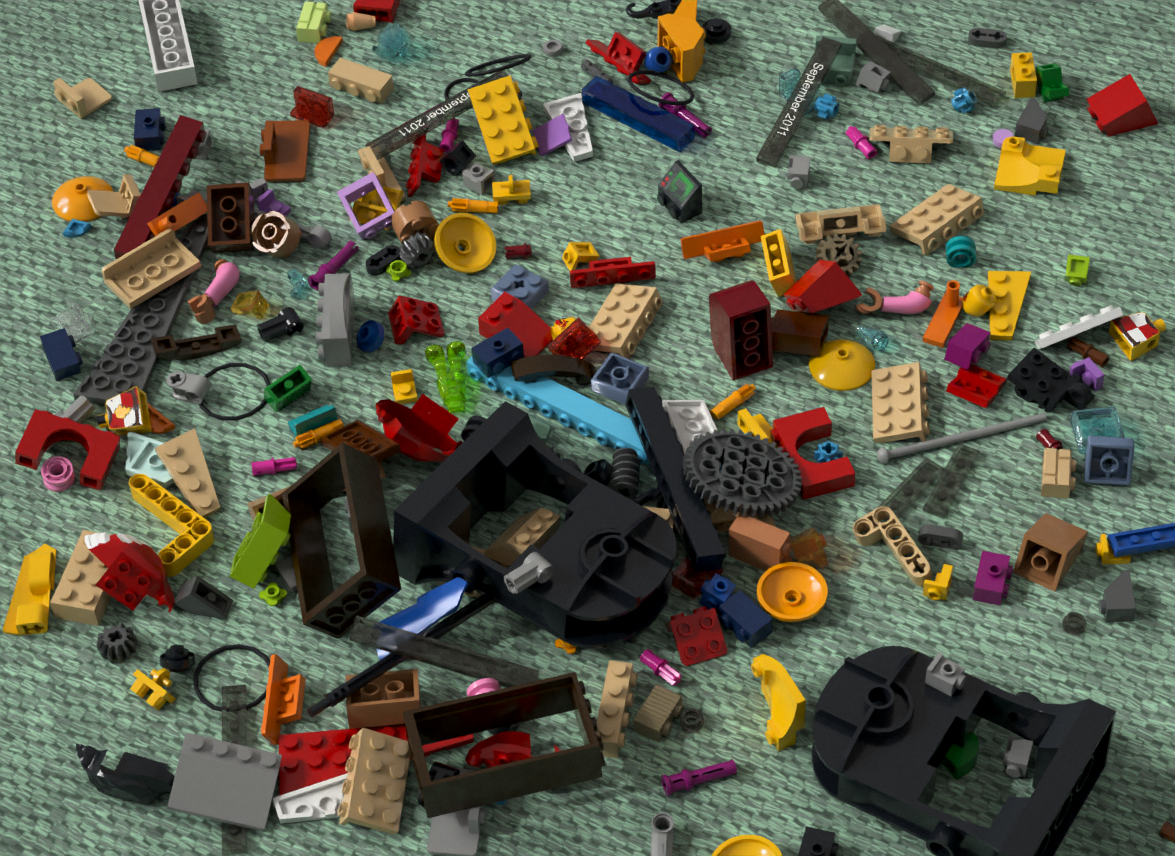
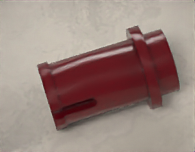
M524 243V245L505 246L506 259L525 258L527 260L528 257H532L531 244L527 245V243Z
M1042 429L1037 433L1036 439L1045 448L1063 449L1062 442L1056 440L1048 429Z

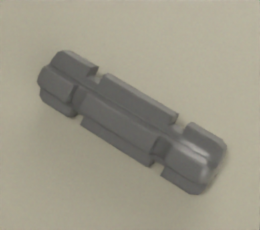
M584 60L581 64V68L606 88L613 84V79L589 60Z

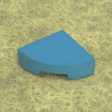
M72 219L64 230L63 236L68 238L81 236L92 228L91 223Z

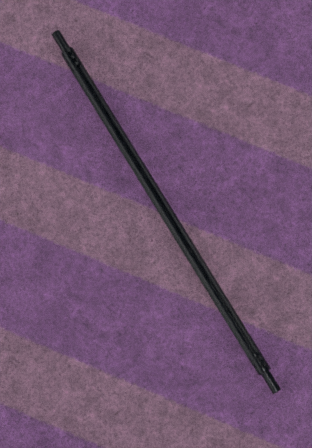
M651 488L641 496L633 497L631 500L642 506L654 498L655 491L657 490ZM485 595L476 598L363 672L341 684L338 688L327 693L324 699L307 709L310 717H314L326 708L336 706L345 698L350 697L359 689L495 603V601Z

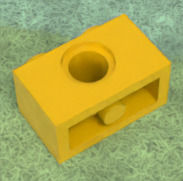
M1032 52L1012 53L1010 74L1014 97H1035L1037 78Z

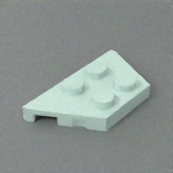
M129 431L127 436L126 474L131 477L135 474H145L164 488L174 484L175 481L155 452V447L163 444V442Z

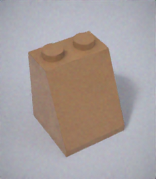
M1045 513L1024 534L1013 573L1055 592L1082 551L1088 531Z

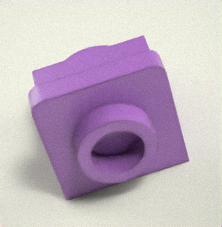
M271 189L257 199V207L260 211L266 213L276 211L285 216L291 213L289 206L275 199L274 191Z
M1089 357L1075 362L1070 367L1069 379L1076 373L1083 378L1087 386L1090 385L1095 391L1103 388L1104 374Z

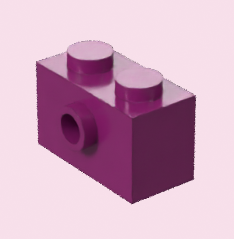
M966 323L949 340L944 360L968 370L974 363L977 364L983 353L986 354L989 351L991 332Z
M982 551L974 585V601L1001 606L1002 597L1007 598L1009 584H1005L1006 579L1011 580L1013 566L1009 565V555Z

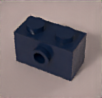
M160 108L138 109L135 111L134 142L136 147L146 151L161 150V143H165V132L162 129L166 128L165 116H161Z
M65 328L40 336L43 350L56 381L81 373L80 365L83 364L79 352L75 353L73 349L76 347L72 335L68 336Z
M509 328L500 331L471 348L473 363L487 378L509 367L512 361L524 358L523 343Z
M741 590L719 606L720 623L725 628L733 631L738 640L746 643L750 648H753L772 633L773 619Z

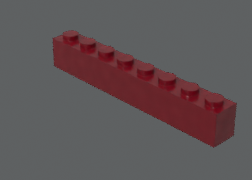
M183 115L179 116L114 248L116 259L155 237L147 223L172 208L174 196L180 192L184 176L189 174L190 163L192 159H196L200 143L205 141L207 132L202 121Z

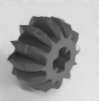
M417 232L415 236L410 235L409 239L403 240L404 244L399 247L401 250L399 252L400 258L410 268L415 267L418 269L421 265L425 266L427 262L432 261L431 257L436 255L435 244L425 233L420 234Z
M113 623L112 628L104 627V633L98 634L97 649L103 659L108 658L110 663L116 658L121 663L122 657L130 659V653H136L138 641L131 627L126 628L123 623L116 627Z

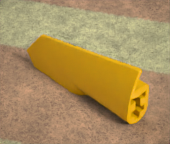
M47 544L24 556L2 629L5 634L28 635L41 634L48 631L50 591L54 590L56 549Z

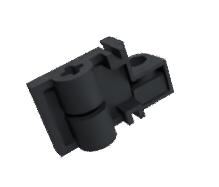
M1033 348L1007 377L1015 385L1014 390L1018 397L1027 402H1031L1033 399L1039 403L1038 408L1041 409L1043 406H1046L1045 412H1052L1063 399L1078 410L1083 411L1095 398L1089 387L1081 383L1079 375L1074 373L1068 379L1069 373L1036 348Z

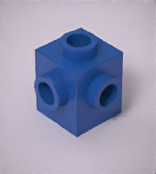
M715 573L711 581L706 579L700 591L703 592L699 604L706 606L707 609L715 608L716 613L719 614V606L734 595L732 593L736 585L728 578Z

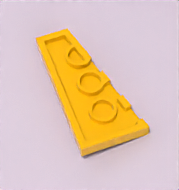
M988 271V287L993 290L995 304L989 310L990 340L1013 339L1031 272Z

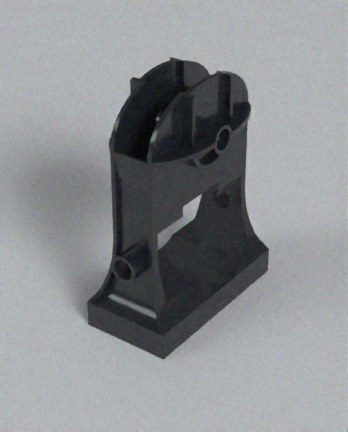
M506 401L394 510L393 547L400 577L414 585L431 581L449 582L460 577L469 583L465 590L466 593H470L473 590L479 592L570 645L581 648H602L624 640L632 644L635 642V638L657 619L668 604L673 581L672 568L677 548L675 534L668 522L658 514L583 474L574 461L567 458L560 459L537 435L528 413ZM526 489L553 497L567 504L565 523L540 549L530 544L508 568L489 559L469 545L470 529L488 511L505 512ZM533 552H538L554 566V573L548 581L544 583L537 581L518 594L511 593L504 582V576L523 565L526 557Z
M903 646L876 648L855 659L847 657L844 660V665L836 671L823 689L815 705L813 721V771L818 783L829 795L926 841L927 849L934 856L1055 855L1106 767L1116 715L1115 710L1090 699L1070 704L1042 703L1037 697L1028 692H1018L1014 695L967 673H964L966 680L960 690L956 689L952 696H949L925 683L927 668L934 658ZM982 718L1013 732L1025 740L1033 741V745L1038 747L1032 787L1035 789L1031 797L1009 796L990 828L957 819L928 806L934 797L938 767L953 744L964 748Z

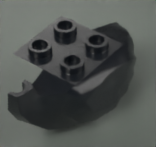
M76 744L77 756L80 759L81 765L87 772L90 782L99 792L123 801L143 804L152 802L165 793L171 794L175 776L166 769L168 764L124 752L114 771L101 765L108 750L99 751L91 746Z

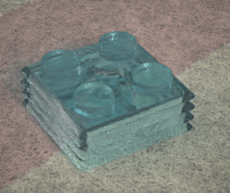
M1115 406L1071 412L1070 422L1080 454H1086L1088 436L1125 438Z

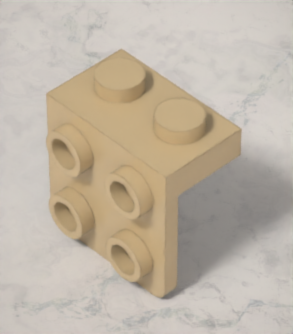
M61 78L53 81L56 98L80 119L112 100L111 95L92 78H86L73 87H70Z
M123 174L119 192L88 190L87 192L95 214L102 217H130L141 195L132 175Z

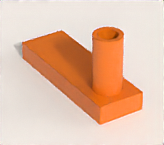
M198 192L153 219L147 225L154 236L169 228L175 232L207 213V204Z
M951 280L947 283L946 292L923 336L922 342L941 348L944 347L963 308V297L959 296L960 284L958 281Z

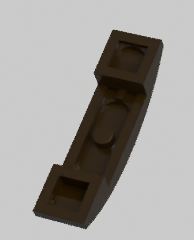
M236 324L216 327L215 334L174 340L173 335L151 338V343L156 357L169 360H192L229 350L241 343V337Z
M566 355L530 356L512 361L510 364L515 381L536 382L538 376L572 377L576 378L577 384H591V379L596 374L595 367L591 363Z

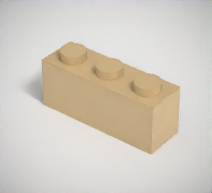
M341 57L328 72L330 86L334 89L349 92L353 96L366 98L370 102L382 104L394 89L392 75Z

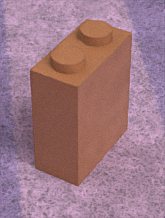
M741 513L738 514L729 528V557L764 571L777 564L791 562L792 558L789 557L792 544L790 543L789 532L747 515L743 517Z

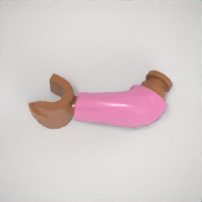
M225 259L218 260L214 264L216 277L205 293L187 301L191 310L195 313L194 316L197 322L200 324L209 323L215 318L213 307L215 308L238 283L240 272L234 263L227 262Z
M919 281L920 287H917L915 292L910 291L906 296L882 298L876 290L868 287L864 293L873 299V305L870 307L861 303L854 307L859 313L865 315L871 314L877 309H880L882 312L899 314L922 313L932 302L929 299L931 295L929 291H933L934 286L925 281Z

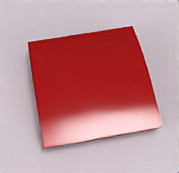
M972 365L968 370L961 367L958 370L957 377L948 383L946 392L987 408L1003 388L1007 378L976 365Z

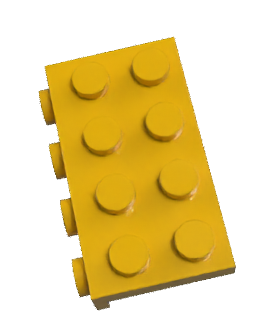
M511 75L468 89L493 166L530 153L537 155L535 149L539 148L536 137H531L529 130L533 128L529 117H524L523 112L526 111L523 99H518L517 93H520L517 81H512Z

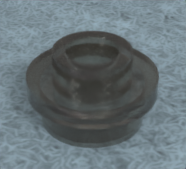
M1071 612L1063 618L1062 627L1071 635H1079L1086 629V620L1082 614Z
M687 709L680 716V726L687 732L699 731L704 725L703 715L696 709ZM689 720H695L696 722H694V723H689L688 721H689Z

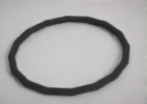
M519 54L489 61L467 70L465 76L475 77L503 71L529 61L532 56L530 54ZM524 58L520 61L486 71L474 72L478 69L496 63Z
M640 70L630 73L627 79L630 87L638 94L662 104L687 105L693 102L694 93L690 87L680 80L663 73ZM648 74L671 80L686 89L690 94V98L685 101H670L651 96L636 87L632 82V77Z
M228 363L218 366L204 375L208 379L217 371L225 368L245 367L255 370L264 378L266 386L270 385L269 379L263 371L256 366L246 363ZM263 399L258 407L249 413L239 416H221L212 413L203 405V402L199 404V407L209 416L220 420H240L258 412L267 401Z
M242 644L222 646L209 652L199 662L193 675L194 691L202 703L212 710L232 713L245 711L256 706L266 697L265 690L256 701L243 707L224 708L215 706L206 700L198 687V676L202 666L212 656L225 650L243 649L252 651L263 658L269 668V658L255 647Z

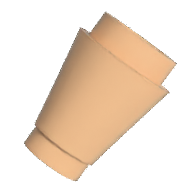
M356 12L347 14V30H352L353 32L375 28V16Z

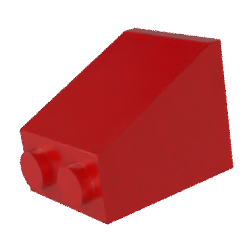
M1131 74L1087 98L1090 105L1087 108L1093 119L1097 117L1098 120L1095 122L1100 132L1105 131L1108 137L1158 124L1146 98Z
M819 260L783 295L787 299L786 304L793 311L814 313L858 298L862 293L837 262Z

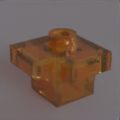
M814 527L790 537L792 550L798 563L811 560L816 562L820 568L829 565L823 549L827 547L825 538L822 533L818 534Z

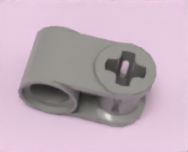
M181 371L171 373L166 380L168 386L172 388V394L176 399L194 404H201L212 386L210 380L202 375H193Z

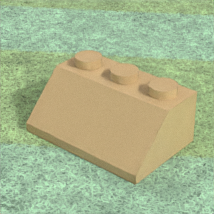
M542 507L520 516L484 551V555L510 566L530 544L540 549L560 528L561 516Z

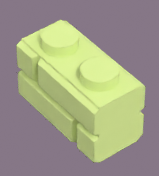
M307 1L304 3L296 28L297 40L299 42L319 43L323 37H326L327 23L331 22V11H328L326 3L317 2L315 4V2Z

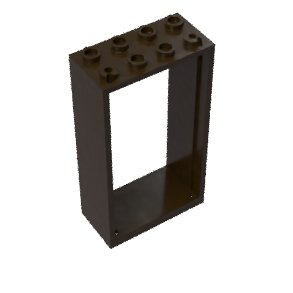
M341 443L282 493L284 508L291 515L288 533L291 534L289 540L303 625L336 639L341 638L402 590L377 459L345 443ZM346 489L360 571L334 591L320 509Z
M576 672L404 711L403 718L408 746L427 818L601 778L602 767L605 766L602 752L604 746L601 736H597L595 733L598 732L595 717L591 718L590 701L583 696L586 695L583 681H578ZM574 710L584 742L583 746L431 781L422 749L423 745Z

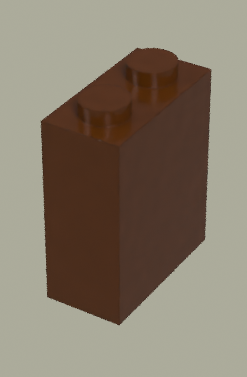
M777 309L775 316L771 317L772 351L820 356L828 336L829 315Z

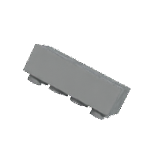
M351 273L325 274V283H319L318 286L319 296H324V298L318 299V312H323L322 315H317V328H322L321 332H316V345H322L318 346V358L325 359L326 367L352 366L355 297Z

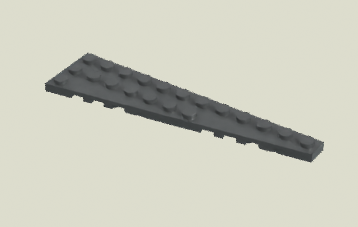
M203 214L190 222L183 235L178 239L199 261H201L208 245L207 214ZM197 270L130 310L122 325L115 332V338L111 344H107L100 360H96L94 363V369L90 375H86L73 394L75 400L83 395L91 403L106 405L105 403L108 399L137 386L142 391H146L159 360V357L155 355L151 338L168 336Z

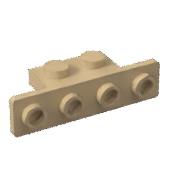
M377 144L358 150L364 170L367 169L368 174L374 172L382 186L402 190ZM404 192L401 201L406 199Z

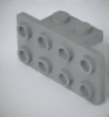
M457 768L460 770V774L477 771L474 769ZM485 805L432 817L427 845L428 853L444 856H476L481 825H485L486 822Z

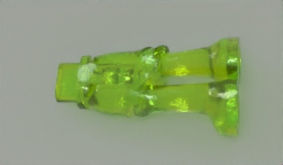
M454 341L447 345L446 353L451 368L448 374L444 349L440 345H431L426 348L425 357L436 370L438 378L437 389L443 400V405L447 407V411L450 413L463 411L465 409L464 403L466 402L465 370H461V361L466 354L465 344L460 341Z

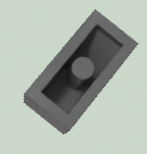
M1030 98L1017 121L1015 137L1025 138L1026 141L1039 144L1041 138H1046L1049 127L1046 126L1047 116L1035 98Z
M1124 570L1104 590L1103 600H1099V613L1104 614L1105 622L1134 621L1136 605L1130 570Z
M195 576L181 584L174 603L190 614L227 619L233 599L199 576Z

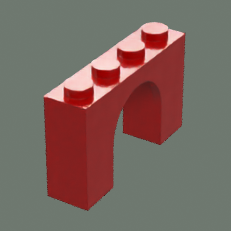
M825 407L773 420V429L770 430L772 441L778 442V447L783 448L782 453H789L788 458H794L793 464H798L797 470L801 471L800 477H802L800 494L803 500L855 486V471L848 456L824 463H814L805 460L797 452L805 443L831 436L832 422Z
M35 409L15 451V464L37 470L45 451L50 445L62 440L75 441L81 444L88 453L80 471V485L101 490L120 449V436L110 431L105 432L96 429L89 424L83 425L74 422L67 417L62 418L53 415L49 411Z

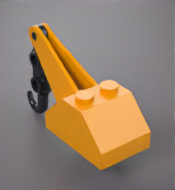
M697 0L654 2L641 11H632L631 8L636 4H629L626 7L628 16L635 19L646 17L658 19L657 47H665L671 52L673 57L671 68L682 83L692 81L703 64V55L705 54L704 39L706 38L704 28L700 27L696 21Z

